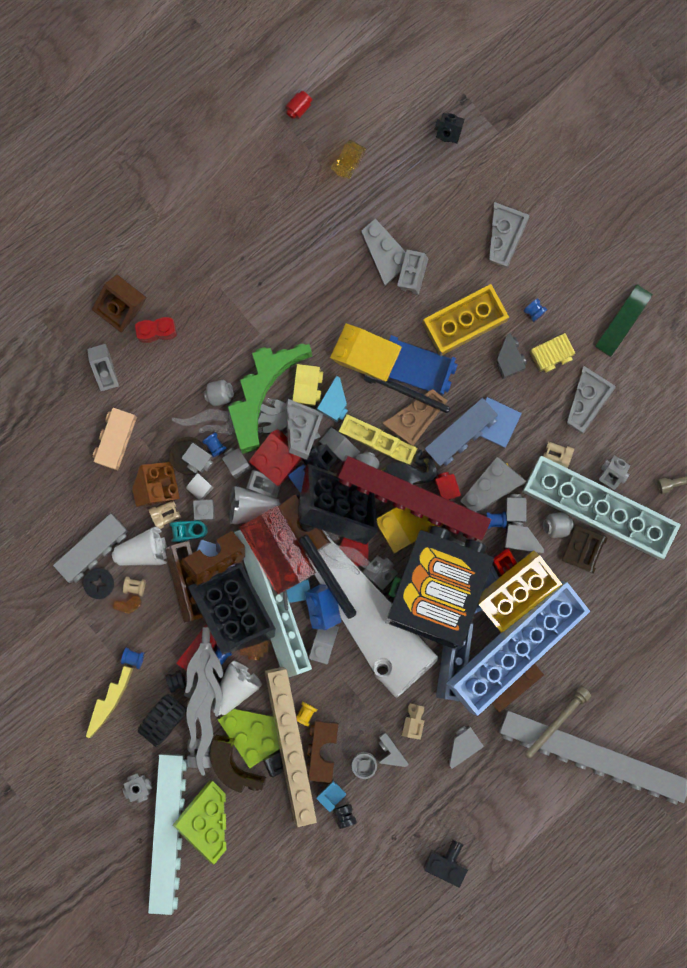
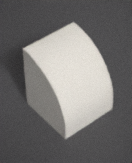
M197 473L186 489L198 500H203L213 487Z

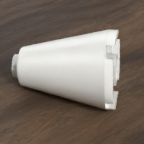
M158 527L150 528L116 546L112 552L113 561L117 562L120 566L166 564L167 562L164 559L167 556L164 548L167 545L165 538H161L159 535L161 530Z
M233 661L228 665L219 684L222 692L219 715L229 713L259 690L262 685L260 679L254 673L250 675L247 672L249 668L239 662ZM215 698L213 699V702L211 704V709L214 713L216 705Z

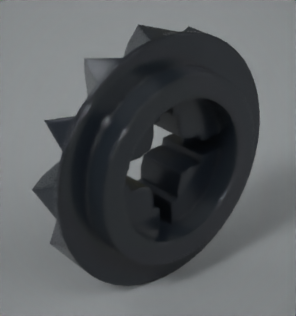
M93 569L85 576L83 587L91 598L104 599L111 594L114 588V579L110 572L104 569ZM101 576V582L107 586L100 587L97 592V586L92 584L91 581H98Z

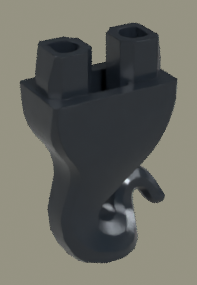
M419 450L414 455L413 461L417 466H425L426 472H422L400 461L387 464L384 468L380 469L414 485L428 483L438 475L431 456L420 458L422 450Z

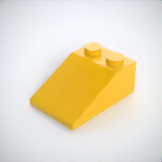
M346 323L330 358L343 367L386 382L402 347Z
M396 507L377 518L378 528L393 554L414 543L420 530L427 532L430 525H437L429 522V517L423 516V518H419L410 513L411 509L405 508L403 511Z

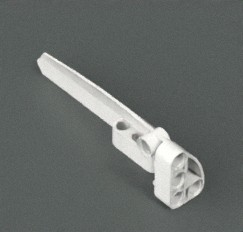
M301 523V525H302L303 528L312 527V526H309V525H306V524ZM325 533L331 543L320 550L319 553L357 614L353 618L348 619L339 606L341 619L372 668L375 677L397 698L436 663L438 656L418 635L385 623L392 604ZM301 552L319 583L326 585L308 555H304ZM384 666L388 669V672L385 675H380L377 669Z

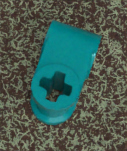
M201 521L170 523L173 533L172 542L201 539L208 533L207 525ZM200 524L203 531L201 534L196 535L194 527Z

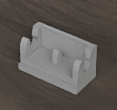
M412 250L406 251L397 285L401 290L405 292L409 290L419 295L428 262V257L425 253Z

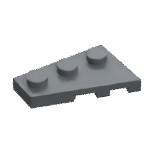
M494 202L489 259L491 263L508 268L530 218L528 214Z
M375 218L361 233L379 271L382 282L386 286L401 273L406 252Z
M583 366L567 424L584 434L616 386Z
M288 399L286 402L289 453L307 460L323 413Z
M496 457L461 499V502L470 510L478 513L517 487L527 483V481L499 457Z

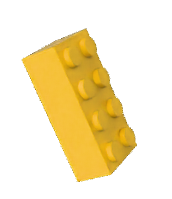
M492 284L423 319L422 324L439 355L442 356L507 322L509 316Z
M534 550L482 591L478 605L498 630L503 633L563 584Z

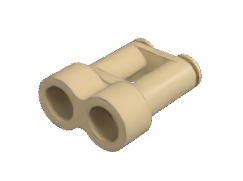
M548 442L546 447L548 450L546 454L544 453L543 457L568 469L574 448L568 446L565 448ZM551 450L560 453L561 457H557L548 453Z
M174 500L157 508L152 507L148 509L155 526L159 529L164 528V525L179 519V517L181 518L179 512H176ZM174 510V513L165 517L162 516V513Z

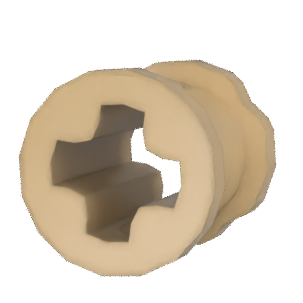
M126 577L123 593L127 594V592L143 597L146 580L138 581Z

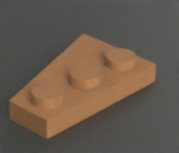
M433 389L425 394V396L443 404L448 402V400ZM416 400L383 422V425L408 444L414 446L440 410Z

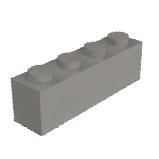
M110 513L53 566L68 583L73 581L77 583L84 577L83 572L87 569H93L99 563L97 560L102 555L105 557L113 550L111 547L116 542L120 544L126 539V533L129 531Z

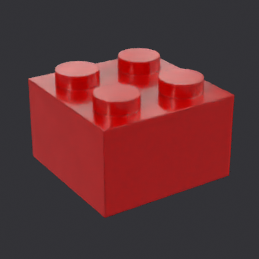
M276 429L270 433L249 462L279 486L285 482L288 475L292 473L303 458L289 453L288 437Z

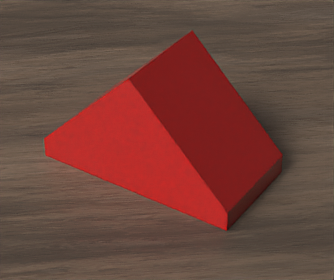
M507 548L494 557L492 564L500 576H502L514 567L517 562Z

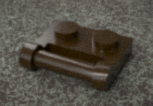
M575 525L562 561L594 574L597 559L603 544H606L608 538ZM593 538L597 541L588 564H585L583 560Z

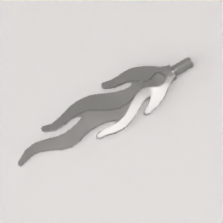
M203 627L202 643H200L197 652L188 665L187 686L185 690L186 693H189L193 685L194 675L197 672L198 682L189 701L186 716L191 736L190 748L193 747L196 741L197 718H199L201 723L202 736L196 761L198 769L203 776L205 775L203 758L213 738V727L210 718L211 704L215 698V716L218 717L222 703L221 688L213 673V668L220 678L223 676L220 660L212 648V643H210V630L208 627Z

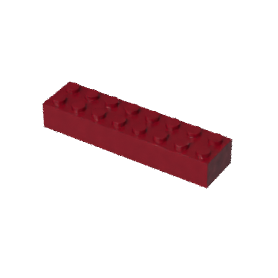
M345 455L337 477L340 478L339 482L351 487L354 484L358 486L357 490L369 495L372 492L378 500L387 503V500L393 502L392 505L403 511L405 508L411 509L410 513L419 518H423V516L429 517L428 521L437 526H440L441 523L445 524V528L453 533L458 534L461 531L464 533L463 536L470 540L476 541L479 539L482 541L492 520L348 455Z

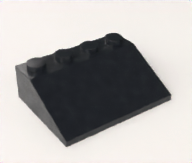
M308 464L305 469L298 505L299 522L366 545L378 532L375 494L372 492L369 495L357 490L358 486L354 484L351 487L339 482L340 478L337 477V474Z
M241 563L214 575L209 581L203 582L198 586L196 583L188 586L222 655L258 645L275 637L276 628Z

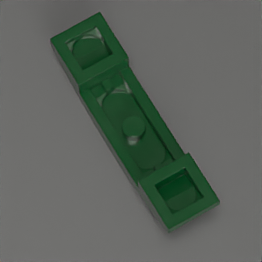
M637 284L595 347L611 357L653 294Z

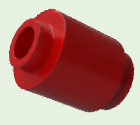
M302 90L300 93H296L285 106L287 109L286 114L292 119H300L311 106L312 98Z

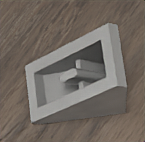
M332 427L319 441L322 445L327 444L335 456L342 462L345 455L356 458L360 453L346 437Z
M252 470L247 489L277 498L281 485L277 486L264 474Z

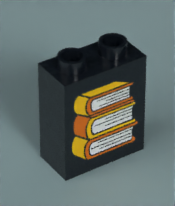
M430 525L427 532L420 530L416 537L385 623L452 649L460 650L466 639L494 557L486 555L488 550L486 545L478 541L466 539L464 546L449 541L451 537L449 531Z

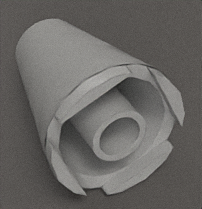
M234 486L230 496V524L235 525L278 518L277 513L279 511L276 507L282 503H279L277 498Z

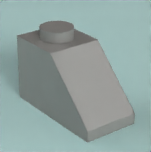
M106 344L87 349L89 363L100 391L118 387L119 383Z
M231 448L224 453L225 457L222 459L235 479L251 470L239 448L236 450Z
M512 522V525H507L504 548L525 552L535 550L538 554L544 553L543 547L529 528L523 527L524 523Z
M333 626L327 630L318 629L309 659L328 664L338 632V626Z
M463 726L455 732L457 735L453 737L449 765L452 769L484 747L470 726L467 728Z

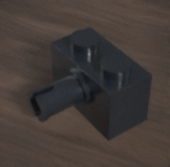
M452 839L446 855L431 849L423 866L424 871L460 888L468 872L466 866L456 861L464 844Z

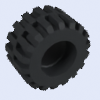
M170 694L163 696L138 727V733L155 747L161 745L184 717L187 708Z

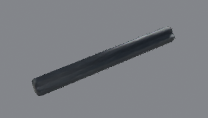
M307 534L301 536L299 543L348 619L353 618L357 615L356 610Z

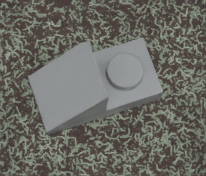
M387 733L381 734L379 736L381 741L378 743L385 752L389 750L390 753L379 760L378 763L407 767L409 765Z

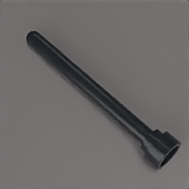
M365 374L364 381L367 383H379L444 413L450 412V407L389 379L385 382Z

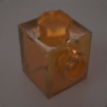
M264 641L258 645L240 649V655L248 656L249 660H260V657H264V653H268L269 642Z

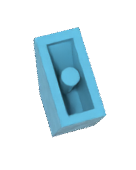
M336 376L318 406L317 411L338 422L339 419H344L348 410L345 409L347 403L341 380Z

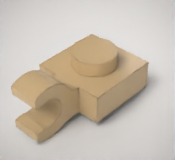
M410 703L408 706L410 717L405 719L402 736L421 740L424 720H421V716L424 712V706Z

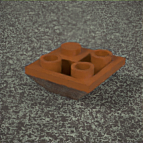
M170 462L147 464L139 467L132 488L136 507L150 506L180 499L174 469Z

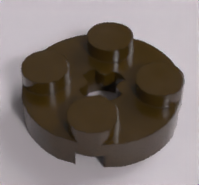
M194 437L178 439L169 452L171 465L177 472L184 475L197 474L187 468L188 463L182 459L191 444L194 443L207 452L205 445Z

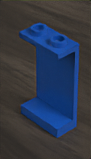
M391 335L389 341L400 345L402 348L389 378L426 391L433 389L441 396H443L444 392L448 393L452 383L448 381L450 374H455L458 365L455 363L456 358L452 357L450 359L440 356L439 354L398 341V337Z

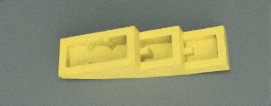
M346 415L339 430L340 433L411 465L414 455L418 448L350 415Z
M124 666L119 683H110L106 699H97L86 737H93L117 706L133 671L132 667Z

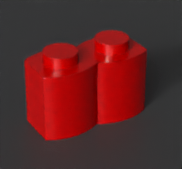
M162 317L155 321L144 320L135 324L137 338L142 343H151L158 339L170 340L177 336L176 324L173 318Z

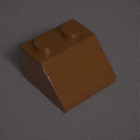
M116 275L104 284L92 310L122 333L138 314L147 297Z

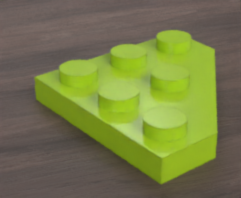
M233 709L218 719L227 735L235 739L234 745L249 768L280 749L274 717Z
M209 780L172 826L209 863L214 865L226 851L224 832L226 830V814L224 813L226 794L213 781Z

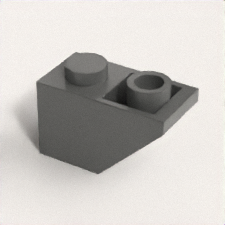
M511 333L505 337L496 360V365L503 379L524 371L525 365H527L524 355H520L517 349L519 343L516 337H512Z

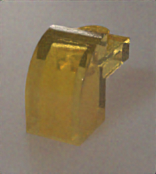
M349 140L344 145L339 158L333 162L331 169L337 175L350 179L360 164L367 148Z

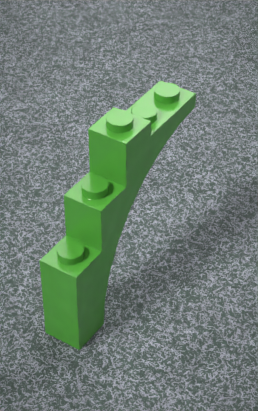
M299 344L290 350L282 349L274 355L271 348L267 349L265 347L259 348L255 353H252L258 375L249 374L240 380L246 401H236L231 404L232 406H228L242 454L259 449L258 418L264 398L275 380L287 369L302 360L312 357L310 344Z

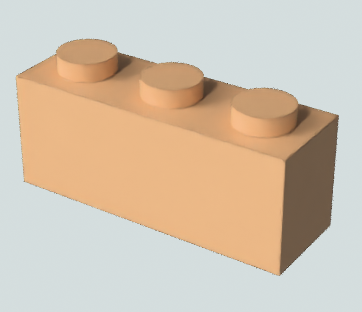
M116 408L108 412L105 420L108 423L105 430L102 429L99 440H101L99 448L96 447L93 453L95 463L117 471L119 470L137 419L135 415Z

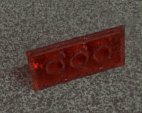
M278 506L267 510L239 527L277 594L316 574Z

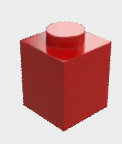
M449 472L438 475V479H435V484L439 496L448 500L461 496L454 474L449 475Z

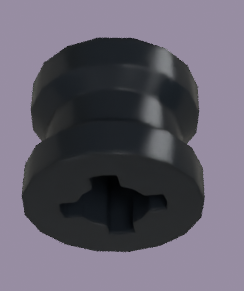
M181 670L176 671L173 675H165L171 693L175 692L176 689L186 688Z

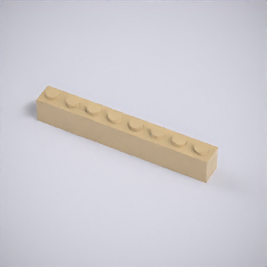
M280 667L266 670L265 676L294 823L297 827L314 824L317 821L287 669Z

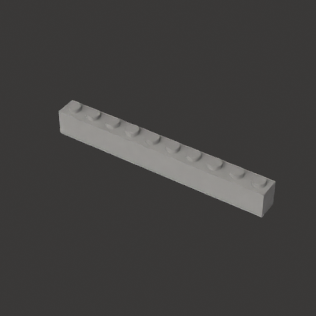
M506 710L498 732L503 734L501 738L509 741L517 739L521 741L520 745L530 748L549 726ZM558 729L538 750V752L548 756L550 752L556 754V759L568 762V759L575 762V766L585 770L586 767L593 768V773L604 777L605 773L611 775V780L621 784L623 780L630 783L629 787L634 789H648V794L659 798L661 794L667 797L666 801L676 805L678 801L684 803L687 796L686 778Z

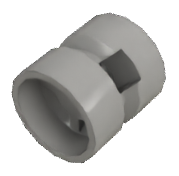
M196 738L192 748L189 747L191 739H188L187 750L190 754L187 756V767L198 768L196 752L201 739ZM212 741L203 758L204 768L212 767L210 758Z
M365 751L357 753L352 759V771L355 776L360 779H368L375 774L377 770L375 757Z

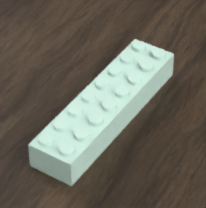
M543 456L538 458L522 490L523 493L659 560L665 559L681 525Z

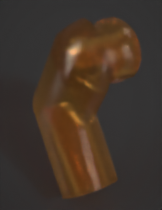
M133 596L126 603L115 600L113 609L130 614L140 608L142 604L141 598Z

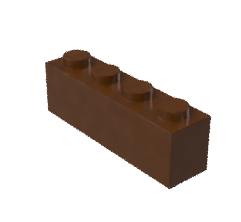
M189 541L164 548L184 623L203 618L188 589V586L195 584V582L184 570L183 559L192 554Z

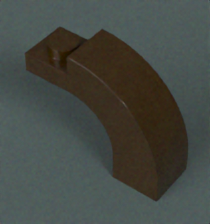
M216 734L212 740L210 758L214 772L220 781L230 789L242 793L245 786L253 791L262 790L267 777L241 770L233 759L235 739Z

